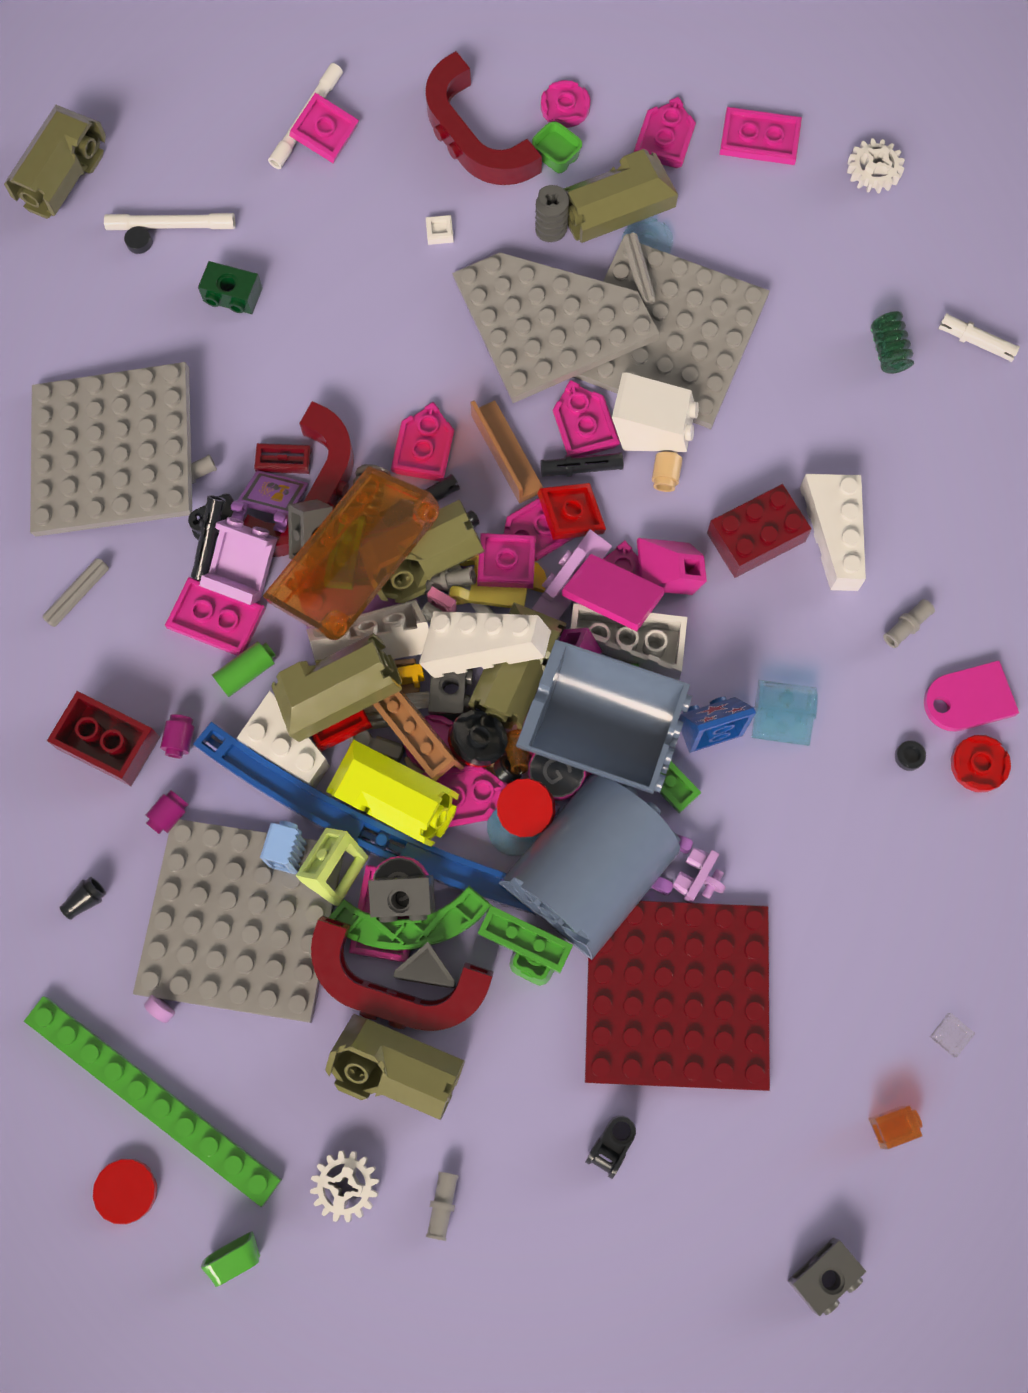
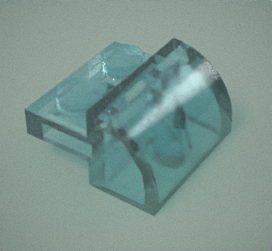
M758 680L754 705L756 714L754 716L751 737L810 746L813 721L816 719L817 689L810 686Z

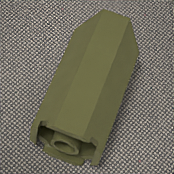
M56 104L5 181L4 185L10 196L15 201L21 198L26 202L23 207L31 213L46 219L50 218L51 215L55 216L79 177L84 175V172L93 173L103 157L104 150L99 147L100 141L105 143L106 135L101 123Z
M641 149L625 155L619 161L621 166L617 170L613 167L606 173L563 188L569 197L568 227L576 241L580 240L581 243L676 207L678 193L656 153L652 152L650 155L648 150Z
M459 499L371 542L361 549L360 552L371 583L380 599L388 601V598L395 599L396 603L404 604L424 594L427 580L430 582L432 577L484 553L485 550Z
M514 602L509 614L538 615L551 630L545 658L513 664L503 662L495 664L492 668L484 669L468 704L469 710L479 709L486 712L491 718L496 717L505 729L512 730L513 725H517V730L522 731L555 640H558L563 630L566 629V623Z
M372 633L324 659L315 660L316 665L309 666L307 661H301L278 673L276 676L278 683L273 682L271 686L290 737L301 742L402 690L400 685L402 684V679L395 661L391 655L387 656L384 651H381L386 646L378 636Z
M353 1013L329 1054L325 1071L329 1077L331 1073L336 1078L334 1085L339 1091L359 1100L368 1099L370 1094L376 1093L375 1097L384 1095L441 1120L451 1100L454 1087L458 1083L465 1061Z

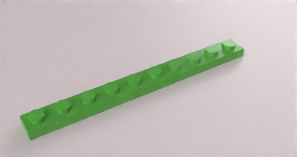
M43 996L24 1020L27 1025L260 1207L265 1205L282 1181L276 1174L49 998Z

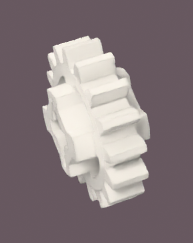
M874 138L871 139L870 144L862 141L860 147H854L847 162L849 165L847 173L852 174L850 181H858L857 188L866 186L868 193L872 188H875L876 192L880 193L882 187L889 191L892 184H898L904 171L902 166L905 160L904 158H899L901 151H893L894 144L891 143L886 146L884 139L880 141V144L876 143Z
M339 1151L337 1160L332 1155L326 1156L328 1165L319 1163L317 1168L321 1171V1174L311 1177V1180L317 1182L318 1185L311 1189L310 1193L318 1194L319 1196L313 1204L315 1206L324 1205L323 1216L333 1212V1221L335 1222L339 1220L341 1215H344L346 1222H350L352 1220V1213L361 1218L364 1216L362 1207L371 1209L373 1205L369 1198L377 1197L379 1194L377 1191L372 1190V1185L379 1183V1179L371 1178L370 1175L376 1170L375 1166L366 1168L365 1164L368 1158L365 1156L360 1161L356 1160L357 1152L355 1151L351 1152L349 1158H346L344 1151ZM344 1164L340 1174L337 1176L328 1175L334 1167ZM356 1168L363 1174L365 1184L360 1183L355 1175ZM348 1178V1184L356 1189L342 1194V1188L334 1183ZM325 1188L330 1189L334 1197L333 1204L327 1198ZM351 1197H362L357 1205L346 1208Z

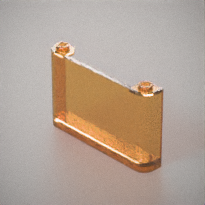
M368 466L264 593L263 597L271 605L328 639H340L437 520L440 511L438 502L430 492Z

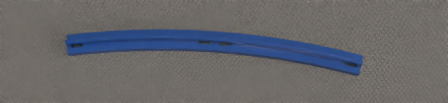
M210 722L193 743L196 748L225 769L286 808L324 829L331 828L347 831L361 848L386 860L390 857L398 856L385 850L386 848L401 856L414 858L424 866L428 875H433L435 881L461 891L470 886L484 899L537 915L499 884L507 873L459 857L437 847H430L355 811L266 760L213 722ZM214 735V736L217 737L219 740H221L223 743L220 744L219 742H217L216 740H214L211 736ZM208 742L210 745H212V746H213L214 748H216L217 750H216V751L213 750L211 747H209V746H208L207 744H205V743ZM364 827H366L374 832L379 833V835L376 836L363 829ZM359 836H362V837H364V838H366V839H368V840L374 842V844H372V843H370V842H368V841H366V840L360 838ZM390 839L404 845L405 848L390 843Z

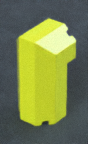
M354 739L326 790L332 796L359 810L365 811L376 819L430 847L436 843L431 840L434 836L441 838L445 834L456 813L457 806L452 804L453 798L458 800L459 796L458 793Z

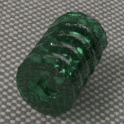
M899 311L881 315L873 321L870 327L873 341L876 344L875 349L878 352V359L881 362V370L889 374L902 372L914 364V361L910 359L914 353L912 349H908L911 346V342L906 339L908 332L903 330L906 324L904 321H900L903 318V314Z

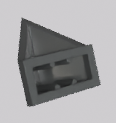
M429 942L394 972V978L397 980L455 989L456 986L455 980Z

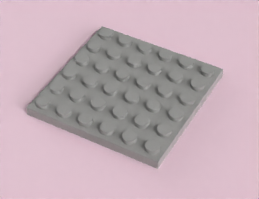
M623 237L603 282L637 291ZM640 243L655 294V303L646 306L660 333V339L574 377L614 393H618L622 373H631L691 390L694 402H698L699 406L698 417L693 419V423L712 429L768 298L769 290Z
M186 362L32 385L31 534L36 537L190 515L192 512L189 366Z
M179 820L169 831L133 994L145 997L154 995L156 998L312 1023L320 982L312 964V937L317 920L321 916L329 917L333 913L334 905L303 884L296 877V874L272 869L260 858L267 833ZM305 839L307 845L304 848L306 850L302 852L304 856L300 857L302 862L299 863L298 871L318 840ZM344 853L326 881L334 891L338 886Z

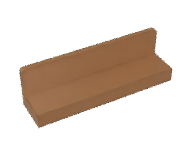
M475 400L471 401V416L519 504L537 496L539 489L543 488L496 401L494 400L479 408Z
M402 690L373 704L432 780L437 781L454 765L460 770L464 768Z

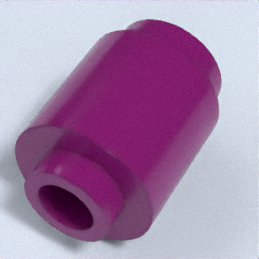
M178 714L170 715V719L165 723L160 749L165 751L166 756L181 759L183 755L189 754L195 728L192 725V718Z
M170 790L166 795L162 794L145 814L149 818L146 824L158 834L163 830L169 833L186 813L184 809L189 804Z

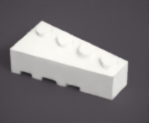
M805 474L800 491L802 497L804 496L807 505L806 511L814 528L815 541L820 548L821 560L830 590L858 591L866 579L861 475Z
M416 599L404 604L393 605L306 629L314 660L324 659L372 633L378 636L386 646L381 651H384L387 656L391 655L393 659L420 655L423 652L429 630L427 621Z
M581 604L573 605L571 629L589 628L603 654L630 664L639 663L640 668L679 680L683 666L687 617L650 613L636 632Z
M434 611L419 664L431 676L439 678L444 677V673L455 672L460 674L468 672V669L482 667L487 669L503 662L513 664L545 658L551 630L538 615Z

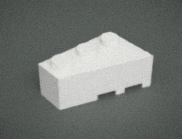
M269 691L237 739L282 770L309 786L316 788L330 766L326 758L309 738L298 742L289 736L277 700L272 692Z

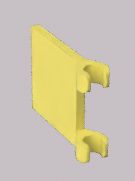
M479 555L459 564L460 566L475 565L476 584L471 585L470 590L460 586H452L450 588L449 596L456 600V605L472 603L511 608L515 602L525 606L527 588L477 586Z

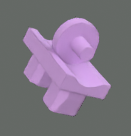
M693 848L685 863L699 870L697 876L694 879L680 871L673 883V887L685 896L683 899L685 902L692 903L703 884L706 888L702 895L708 899L711 898L714 891L718 893L724 892L726 887L719 882L724 873L716 869L712 877L708 876L720 854L713 850L708 854L703 850Z

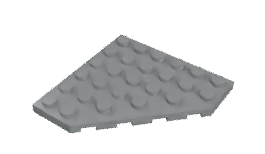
M497 253L452 273L512 403L660 339V333L638 291L504 253Z

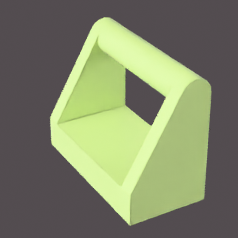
M325 828L297 872L296 877L335 906H339L369 857L347 831ZM346 851L354 857V860L334 891L326 881Z

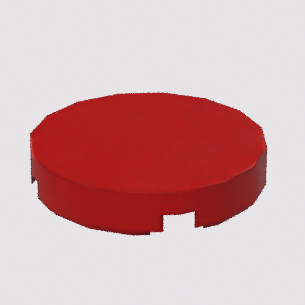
M973 735L961 741L954 749L951 757V770L956 780L966 789L974 792L992 791L1000 787L1008 779L1011 770V760L1007 750H1004L1001 746L1002 744L997 739L987 735Z
M517 779L507 784L501 791L497 801V816L501 825L510 834L519 837H534L542 833L551 824L556 812L552 793L550 794V791L542 782L534 779Z
M120 1159L108 1164L99 1173L93 1187V1201L96 1210L103 1219L113 1224H130L141 1219L151 1210L157 1196V1182L153 1173L146 1164L136 1159Z

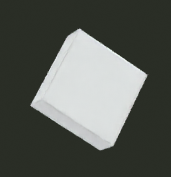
M451 215L425 217L428 245L454 243Z

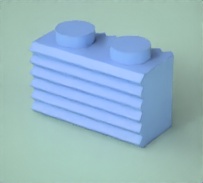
M283 820L279 824H270L260 858L270 868L297 874V868L300 867L299 863L302 862L300 857L304 856L302 852L306 850L304 846L307 845V842L301 836L302 831L297 829L298 825Z

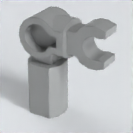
M367 730L349 738V747L354 739L399 763L405 750L403 744L380 736L373 738Z

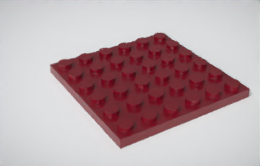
M640 901L592 960L588 957L585 1083L770 1091L768 906Z

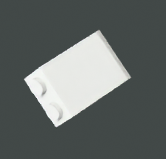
M622 373L612 419L624 451L687 452L688 443L694 437L693 419L698 417L699 406L698 402H694L691 390L631 373Z

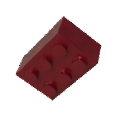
M781 484L712 519L707 534L732 575L736 578L806 542L812 528L785 486Z
M76 691L48 737L47 742L57 750L132 786L160 736L151 727Z

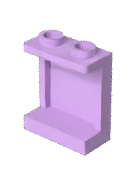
M227 517L225 520L216 522L215 528L220 531L209 573L202 575L199 586L252 605L261 600L277 537L269 535V531L264 528L253 527L252 529L244 526L242 520Z

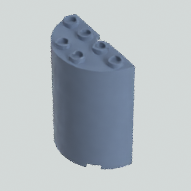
M555 640L516 747L651 794L654 791L660 793L666 777L660 773H667L684 723L678 720L681 711L687 713L692 696L687 694L690 684Z
M599 775L591 776L502 878L499 884L535 914L546 919L553 929L592 960L679 854V842L681 840L660 816L662 814L661 810L651 802L646 803L638 797V793L633 787L625 784L620 785Z

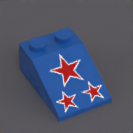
M725 696L710 701V705L700 708L699 705L690 706L687 713L683 712L678 719L684 722L681 732L689 753L743 736L756 714L754 707L736 697L726 699Z

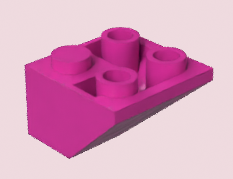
M647 538L637 539L640 577L665 588L664 593L693 595L707 582L704 555L690 543Z

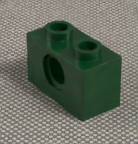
M208 261L198 285L203 302L213 307L222 306L229 308L236 313L244 312L248 314H253L263 289L257 273Z

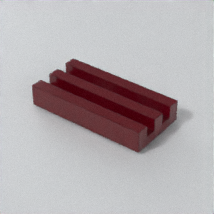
M257 443L254 469L255 471L259 470L270 473L310 474L311 446ZM262 453L304 454V457L287 455H262Z

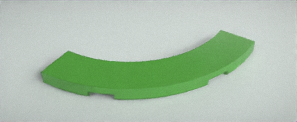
M468 886L451 903L431 915H427L428 919L410 921L409 919H398V921L380 922L379 917L370 918L369 913L356 908L345 899L329 918L350 924L347 937L364 945L388 950L420 949L427 942L433 946L461 934L479 921L488 912L490 906L493 905Z

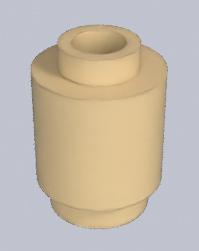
M662 451L656 454L652 474L653 487L656 490L672 492L675 490V486L679 484L683 458L678 455V452Z

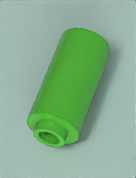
M257 641L213 673L212 676L225 694L230 697L273 666L275 663L272 659L276 655L267 643L261 645Z

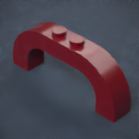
M457 51L442 59L433 68L427 79L426 104L428 118L433 127L434 134L440 142L443 141L447 145L453 159L457 158L462 166L474 177L495 185L522 183L542 173V156L528 139L504 150L489 148L478 140L450 105L451 99L457 93L471 86L470 67Z
M312 401L299 424L303 436L313 439L327 448L328 457L304 501L318 499L332 506L335 515L336 504L339 498H343L349 488L348 482L354 466L353 449L348 431L341 419L328 408ZM247 514L243 521L244 526L252 529L253 527H261L268 530L269 535L277 537L273 557L289 555L288 526L285 532L275 531L274 526L276 523L264 522Z
M321 916L317 920L311 943V958L316 976L324 989L334 999L347 1007L360 1011L359 1015L372 1020L380 1017L389 1020L388 1024L398 1029H405L407 1026L424 1031L444 1030L468 1019L479 1008L487 995L494 971L467 962L464 964L455 989L447 996L437 1000H425L361 979L349 969L344 957V945L351 925L326 916Z

